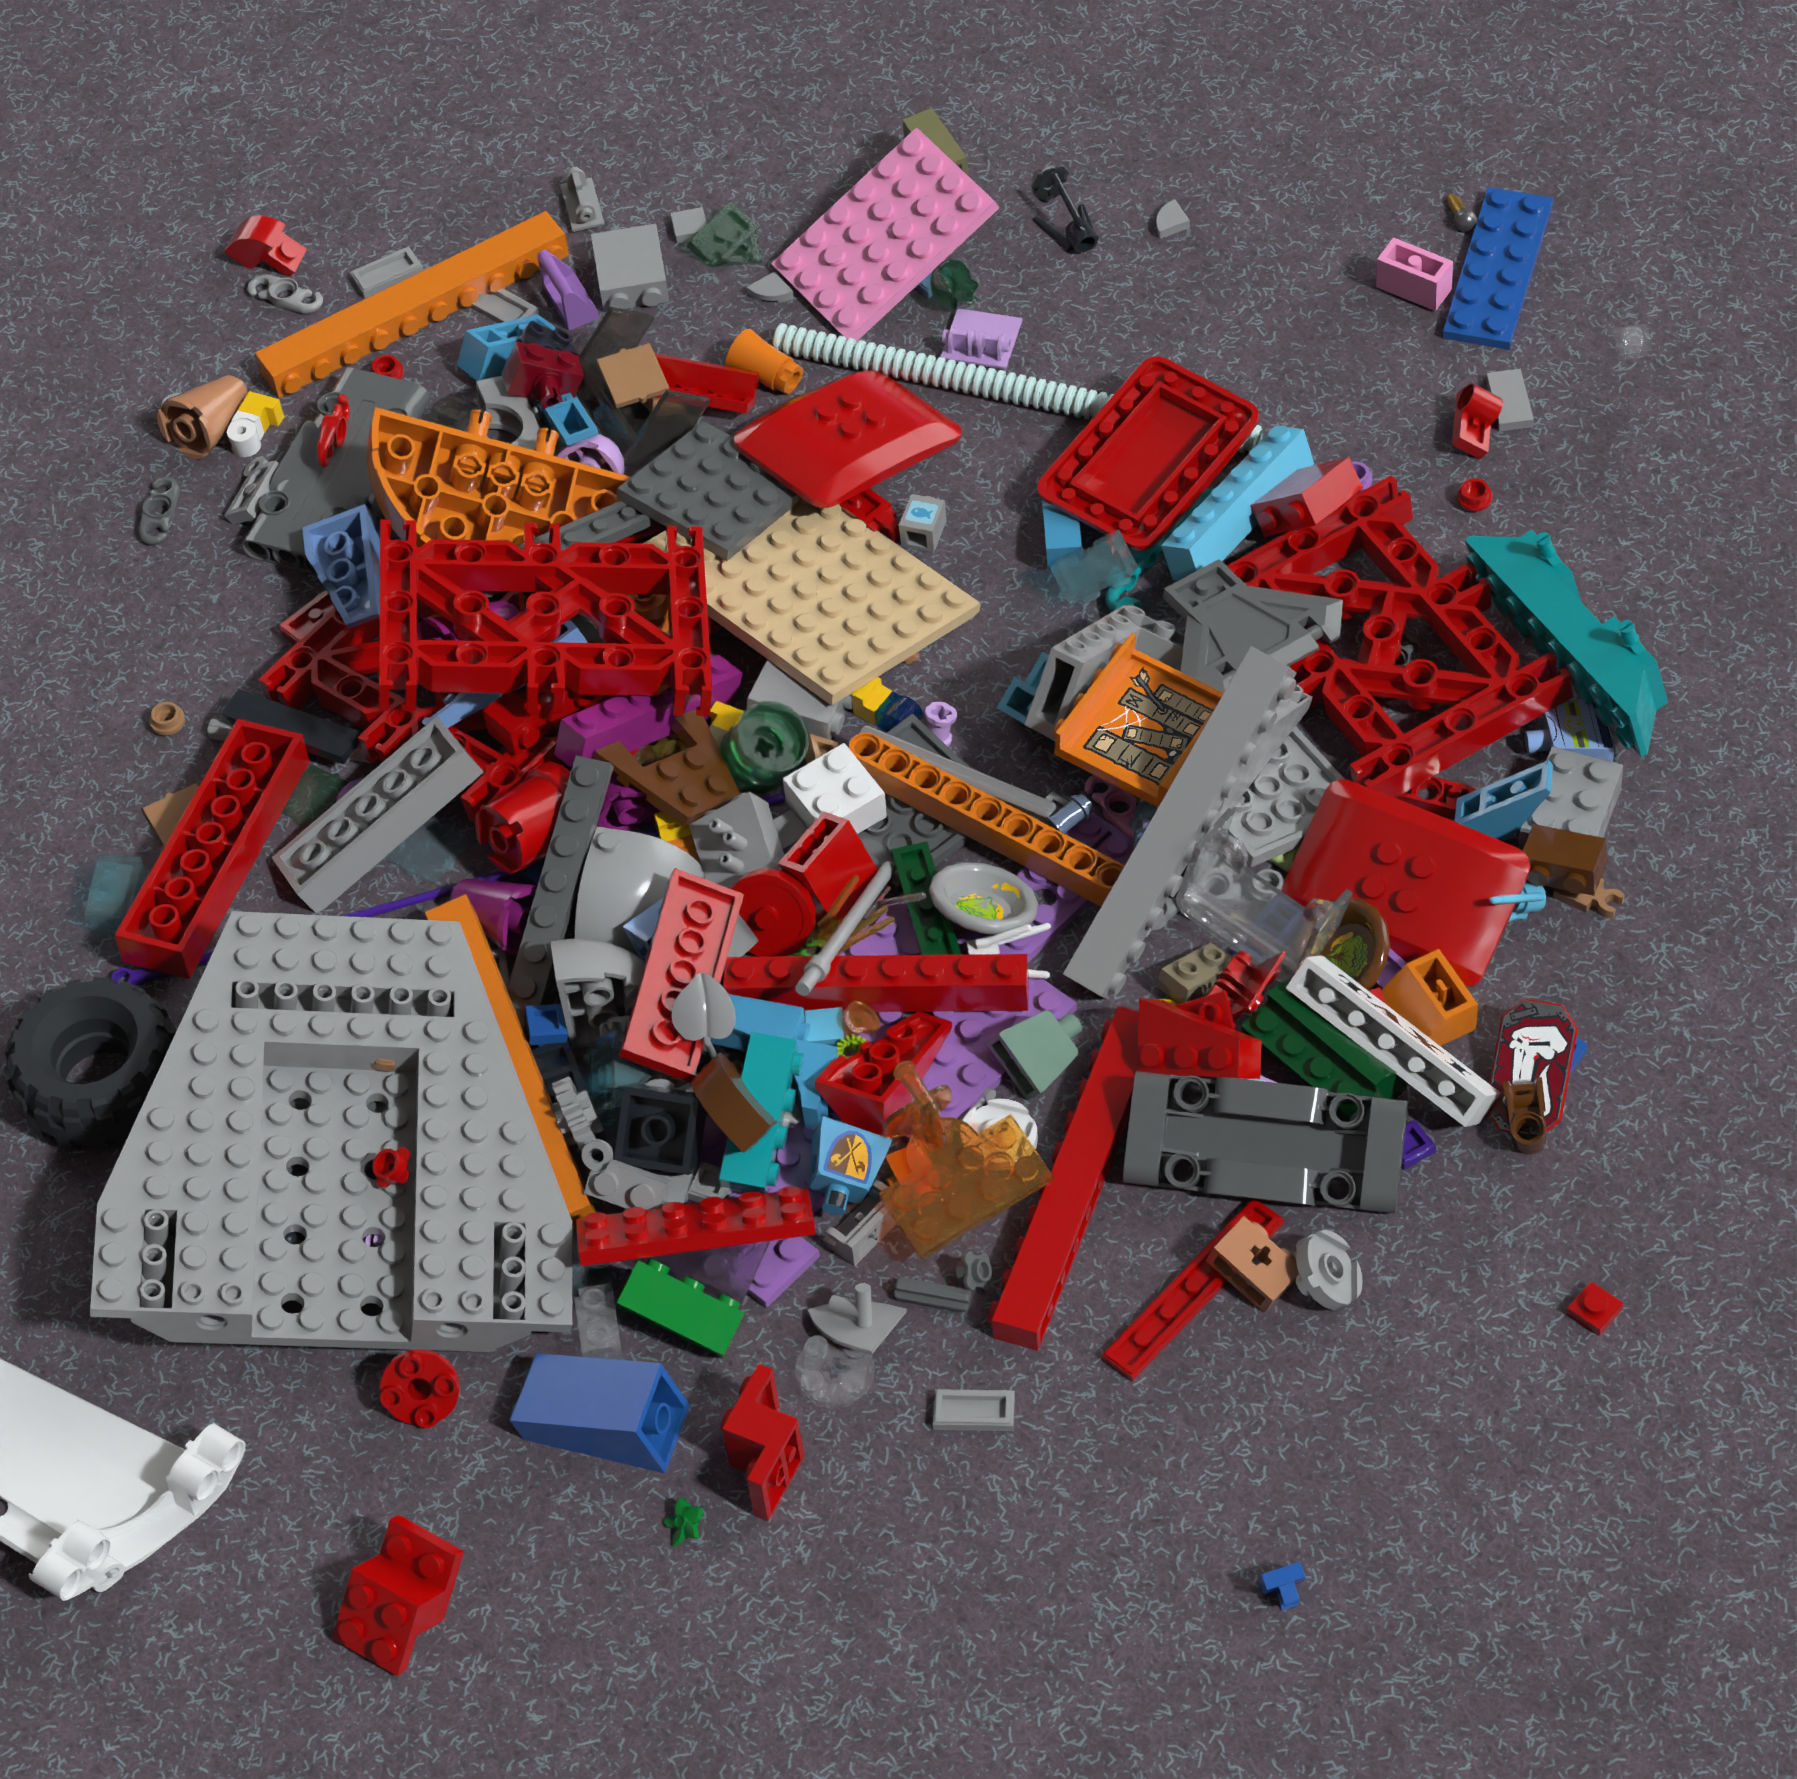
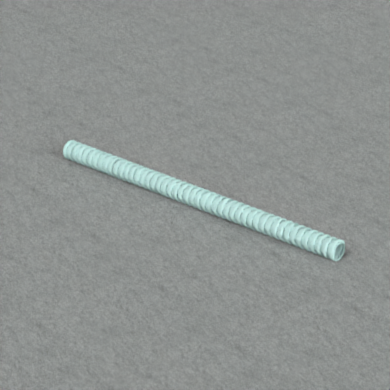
M784 323L778 325L773 335V347L780 352L784 351L786 355H791L792 353L795 357L803 355L808 360L813 357L814 361L817 362L823 359L826 364H830L833 361L835 366H840L842 363L845 368L853 366L854 370H860L861 368L863 370L872 369L881 371L887 376L892 374L896 379L902 376L903 380L909 381L912 378L914 383L922 381L924 385H930V383L934 387L942 385L947 390L952 387L956 392L962 389L965 394H969L972 391L974 396L983 394L984 398H990V396H993L994 400L1003 398V401L1007 403L1013 400V403L1016 405L1023 402L1025 407H1030L1032 404L1035 409H1040L1042 406L1044 411L1053 409L1054 413L1058 414L1064 411V414L1067 416L1074 413L1076 418H1080L1083 415L1086 420L1094 418L1114 395L1107 396L1106 392L1097 394V391L1093 389L1087 392V389L1083 387L1077 390L1074 385H1070L1067 388L1065 383H1060L1058 386L1055 381L1046 383L1045 379L1036 381V378L1032 376L1026 379V376L1023 374L1016 377V374L1013 372L1006 375L1004 370H999L997 373L995 368L986 370L985 366H979L978 368H976L975 364L966 366L965 362L962 361L956 364L953 359H949L946 362L943 357H939L936 360L934 355H929L928 357L924 353L916 355L915 351L906 353L905 349L896 351L895 347L892 346L886 349L885 345L879 344L876 347V344L873 342H869L866 345L864 340L856 342L854 338L847 340L845 336L837 338L835 334H829L828 336L825 332L817 334L816 330L812 329L807 332L806 328L803 327L797 330L796 326L790 325L787 327ZM1256 425L1238 449L1239 453H1245V451L1250 453L1256 447V444H1259L1263 435L1261 425Z

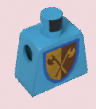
M824 1116L821 1118L812 1135L809 1187L812 1190L825 1194L822 1209L832 1215H843L848 1201L855 1204L862 1202L872 1186L892 1139Z

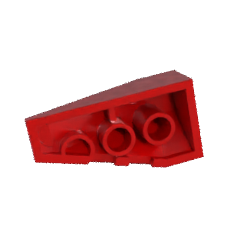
M918 1011L888 1028L886 1036L875 1043L866 1041L859 1045V1052L849 1058L842 1055L833 1060L815 1080V1088L843 1123L886 1137L907 1109L950 1033L952 1021Z

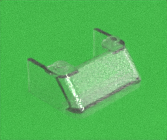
M1228 808L1195 844L1176 897L1177 906L1186 917L1236 952L1244 951L1248 953L1252 958L1250 962L1255 965L1285 951L1286 955L1279 964L1282 970L1276 980L1281 983L1291 981L1306 957L1320 955L1339 927L1353 893L1346 889L1334 904L1327 900L1312 899L1306 907L1300 905L1246 867L1248 853L1245 844L1239 838L1228 834L1235 811Z

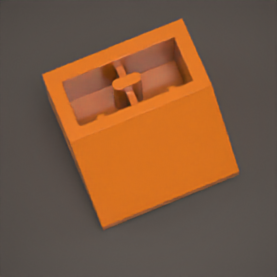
M1440 949L1405 964L1381 990L1387 1006L1439 1046L1476 1030L1478 1003Z

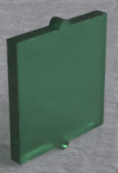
M311 765L298 782L282 814L294 819L297 825L302 823L309 826L336 803L341 789L349 782L341 779L338 773L331 774Z

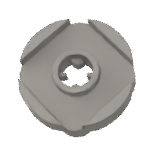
M1322 1230L1299 1240L1296 1244V1263L1299 1272L1296 1277V1284L1298 1289L1305 1296L1311 1295L1320 1305L1333 1311L1347 1306L1351 1301L1357 1299L1361 1294L1363 1284L1359 1263L1357 1260L1350 1261L1349 1256L1345 1252L1350 1247L1338 1234L1329 1230Z

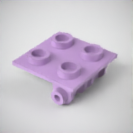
M957 308L950 330L944 329L942 342L945 343L941 357L945 358L946 361L953 359L955 362L962 361L966 364L1006 370L1023 319Z

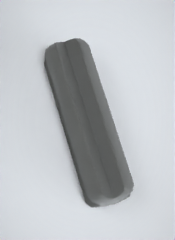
M904 1277L897 1280L894 1296L899 1301L959 1312H967L972 1299V1293L968 1289Z

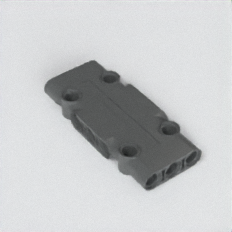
M345 368L331 392L320 397L317 403L319 412L314 421L307 420L303 424L274 473L270 484V491L260 499L261 511L242 542L243 551L255 560L318 575L305 555L302 528L364 504L369 509L370 505L366 500L368 494L373 491L368 475L367 439L375 407L420 419L431 400L429 392L421 385L356 368ZM344 394L348 398L350 408L345 441L341 447H335L331 458H326L330 461V465L323 468L319 465L317 458V443L320 436L323 417L331 415L334 405L339 403L336 398Z
M1136 1071L1123 1181L1124 1183L1203 1191V1194L1247 1200L1255 1198L1265 1202L1291 1205L1300 1204L1314 1207L1317 1204L1336 1208L1396 1213L1408 1101L1359 1096L1351 1093H1331L1327 1089L1237 1078L1216 1077V1080L1193 1075L1177 1076ZM1190 1085H1198L1203 1090L1202 1099L1193 1105L1186 1104L1182 1099L1184 1089ZM1344 1102H1352L1358 1107L1357 1117L1350 1122H1344L1337 1118V1108ZM1180 1162H1190L1194 1167L1191 1179L1186 1182L1176 1181L1173 1175L1175 1166ZM1336 1179H1343L1350 1186L1349 1194L1341 1200L1333 1199L1328 1194L1329 1184Z

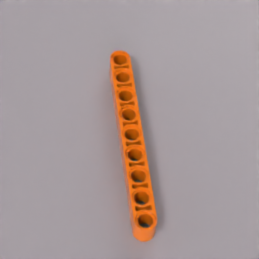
M862 732L856 734L849 742L850 751L885 793L1102 907L1113 887L1109 885L1115 884L1124 868V865L875 734Z

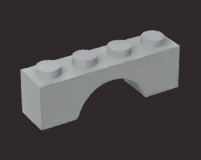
M502 376L476 381L478 408L481 410L480 413L482 417L484 411L492 416L489 428L511 432L518 437L517 440L511 443L512 445L534 450L537 430L540 429V418L537 408L530 406V399L507 394ZM547 433L546 439H545L546 442L548 441V438H549L548 433Z

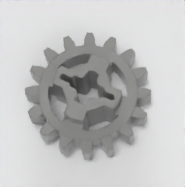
M568 1076L552 1083L558 1102L551 1104V1108L568 1146L577 1143L582 1152L588 1142L599 1139L597 1134L603 1132L604 1128L587 1090L584 1089L577 1092L575 1085ZM596 1148L592 1149L591 1156H595L602 1151Z

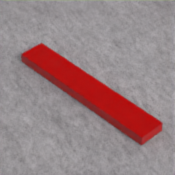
M1252 1198L1103 1352L1102 1360L1133 1382L1228 1283L1219 1272L1205 1261L1219 1241L1243 1216L1250 1222H1256L1261 1225L1268 1233L1269 1239L1284 1224V1218L1257 1199Z

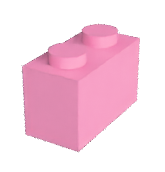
M1394 237L1377 258V288L1434 311L1438 309L1452 290L1453 261Z

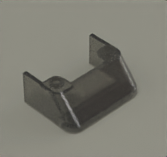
M610 306L579 355L584 378L574 398L577 397L597 427L598 433L610 438L618 446L624 458V466L631 467L663 453L690 432L709 405L710 400L705 396L665 390L652 412L640 401L616 408L597 364V359L619 353L622 348L627 350L628 348L638 347L639 342L655 318L652 314Z

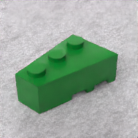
M649 1258L646 1264L638 1260L617 1301V1309L625 1313L630 1312L646 1320L652 1326L660 1327L679 1336L682 1340L723 1358L745 1314L738 1310L740 1303L720 1293L717 1299L703 1293L705 1286L687 1276H684L682 1281H679L667 1275L670 1268Z

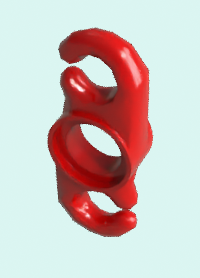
M344 394L336 398L339 403L334 405L331 415L323 417L320 436L317 443V458L319 465L323 468L330 465V461L326 458H331L335 447H341L345 441L350 408L348 398Z

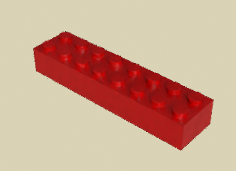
M237 719L115 933V939L123 963L186 979L191 978L310 762L303 734Z

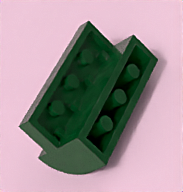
M1290 981L1282 982L1266 993L1268 1001L1241 1025L1244 1034L1261 1040V1049L1305 1086L1327 1089L1331 1093H1351L1359 1096L1397 1099L1408 1088L1407 1082L1397 1075L1396 1071L1370 1054L1286 989ZM1344 1102L1337 1108L1336 1113L1347 1122H1350L1357 1117L1358 1107L1352 1102Z

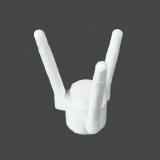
M1044 923L1031 927V925L1027 924L990 937L967 941L969 954H1000L999 945L1049 930L1051 925L1050 923ZM1028 969L1029 978L1048 979L1050 977V973L1047 971Z

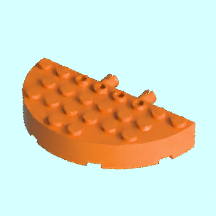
M375 407L367 439V466L372 491L386 520H391V527L402 540H406V530H403V521L416 520L417 547H421L431 539L510 541L518 546L523 543L524 523H536L538 525V532H534V538L549 532L550 523H560L561 527L619 502L620 500L617 499V488L631 478L630 476L553 456L559 434L552 429L547 442L545 439L548 428L537 430L534 450L487 438L492 416L484 411L481 423H478L481 410H472L469 415L467 432L381 408Z

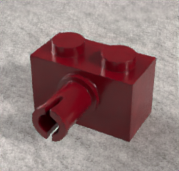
M518 341L515 342L501 372L507 394L541 401L544 410L548 405L550 407L563 402L561 395L570 392L574 398L584 378L579 355L565 350L557 351L544 348L535 343L526 344Z

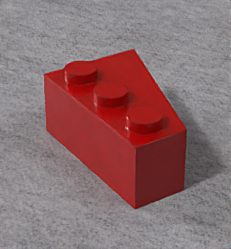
M1139 998L1137 1071L1177 1076L1193 1075L1205 1078L1260 1079L1261 1040L1225 1025L1209 1021L1193 1012H1187L1164 1000Z

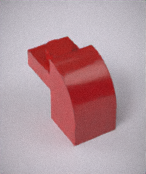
M256 215L246 218L236 228L224 253L248 269H253L263 260L285 276L291 277L298 268L307 249L282 232L285 227L284 223L271 217Z

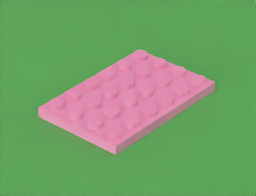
M916 127L771 264L842 336H845L847 340L854 338L857 342L999 209V206Z

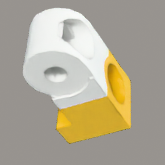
M251 391L248 392L227 429V436L232 444V451L235 455L249 457L256 454L261 447L260 440L270 424L279 427L284 419L279 399Z

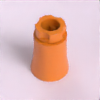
M745 329L736 337L726 356L725 366L760 372L759 383L773 391L778 390L786 395H789L797 387L803 376V368L796 364L793 358L767 343L752 329Z

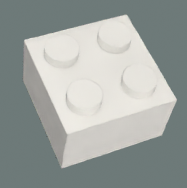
M845 743L783 778L785 801L807 829L823 811L849 820L857 834L887 817L884 791Z

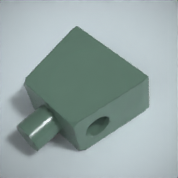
M1046 1010L1001 1031L985 1043L1027 1100H1030L1045 1091L1078 1055V1049L1071 1039L1082 1031V1026L1079 1020L1071 1013H1067L1057 1021L1052 1012Z

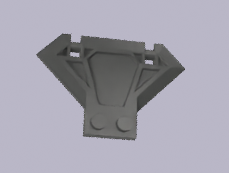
M1220 559L1164 588L1163 599L1186 620L1180 672L1223 693L1251 646L1290 666L1319 650L1316 640L1322 638L1328 643H1332L1340 637L1342 599L1247 586Z

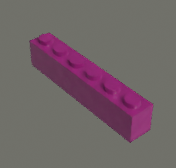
M720 655L710 658L712 676L711 708L716 701L734 707L736 706L742 672ZM667 688L657 696L619 695L561 719L554 755L572 768L576 755L592 758L595 750L619 740L631 752L675 733L670 727L674 718L677 717L673 716L672 688ZM700 695L685 696L684 713L696 709V706H700ZM704 716L705 720L709 719L710 716Z

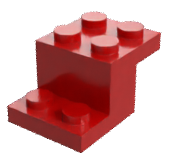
M758 1364L752 1376L748 1375L743 1380L739 1390V1399L733 1409L728 1408L725 1412L720 1429L723 1431L724 1448L727 1450L729 1465L746 1472L745 1480L748 1483L749 1499L752 1503L754 1516L769 1522L805 1455L798 1419L778 1411L780 1404L773 1369Z
M401 1515L391 1518L380 1554L356 1566L351 1571L332 1639L396 1676L404 1673L408 1667L416 1637L441 1623L444 1619L465 1551Z

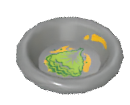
M962 862L946 866L933 876L929 888L934 906L948 920L968 930L984 934H999L1031 924L1036 919L1039 907L1033 890L1020 877L1003 868L985 863Z

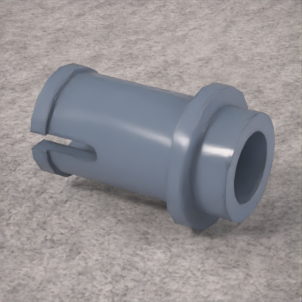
M1084 794L1072 795L1069 798L1068 804L1052 816L1046 818V823L1050 827L1065 833L1082 819L1085 821L1090 819V814L1094 811V807Z

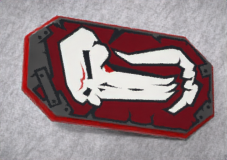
M1524 998L1501 1016L1489 1084L1501 1094L1487 1112L1499 1131L1511 1133L1509 1115L1507 1116L1503 1081H1509L1511 1084L1535 1082L1537 1077H1542L1546 1112H1544L1546 1133L1561 1122L1578 1032L1577 1026L1561 1004ZM1525 1127L1518 1134L1537 1137L1539 1131L1533 1127Z

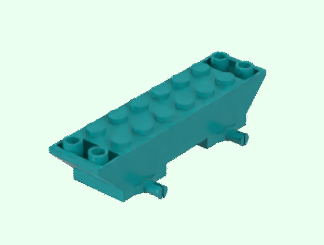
M1531 529L1521 537L1469 536L1466 538L1465 543L1469 552L1466 560L1477 570L1476 583L1479 584V580L1482 578L1489 583L1490 595L1493 597L1492 601L1500 614L1503 616L1508 614L1513 619V625L1523 638L1529 636L1533 640V646L1540 657L1549 652L1555 656L1557 674L1558 670L1565 668L1571 674L1572 684L1579 699L1585 704L1590 701L1596 706L1594 711L1604 726L1611 725L1616 730L1615 733L1618 740L1627 750L1632 747L1641 758L1647 755L1656 711L1666 705L1668 699L1657 661L1641 644L1634 623L1632 624L1631 620H1624L1620 623L1613 616L1602 624L1584 606L1579 596L1573 572L1556 554V549L1552 545L1551 536L1548 533L1542 532L1537 535Z

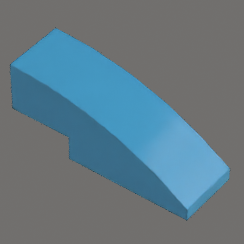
M570 392L561 395L563 402L550 407L548 405L545 410L542 408L541 403L538 404L545 428H548L549 434L551 429L559 434L557 443L562 447L599 434L597 427L577 397L573 398Z
M1042 500L1047 567L1083 565L1079 520Z

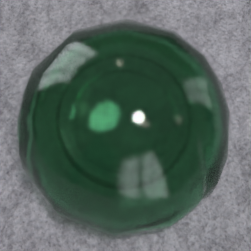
M950 258L941 262L932 271L930 278L932 296L941 306L956 310L977 302L978 298L974 297V293L979 284L971 279L970 271L962 261Z

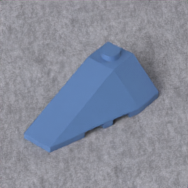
M364 504L303 527L305 555L314 567L321 583L328 591L346 626L350 629L379 618L380 522Z

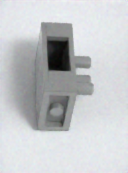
M751 792L735 796L730 803L717 810L706 812L702 818L689 824L701 866L704 868L706 880L730 889L747 872L761 868L781 870L778 862L785 855L768 802Z

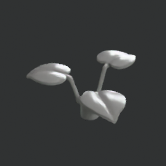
M702 972L698 973L677 996L672 1008V1022L678 1033L685 1039L696 1041L703 1038L704 1045L712 1060L718 1054L711 1043V1038L724 1039L732 1033L736 1022V1012L733 1002L724 987L713 977ZM654 1079L644 1084L676 1090L674 1084L667 1079ZM693 1087L684 1090L688 1092H694ZM796 1100L792 1113L785 1112L782 1126L790 1128L802 1120V1114Z

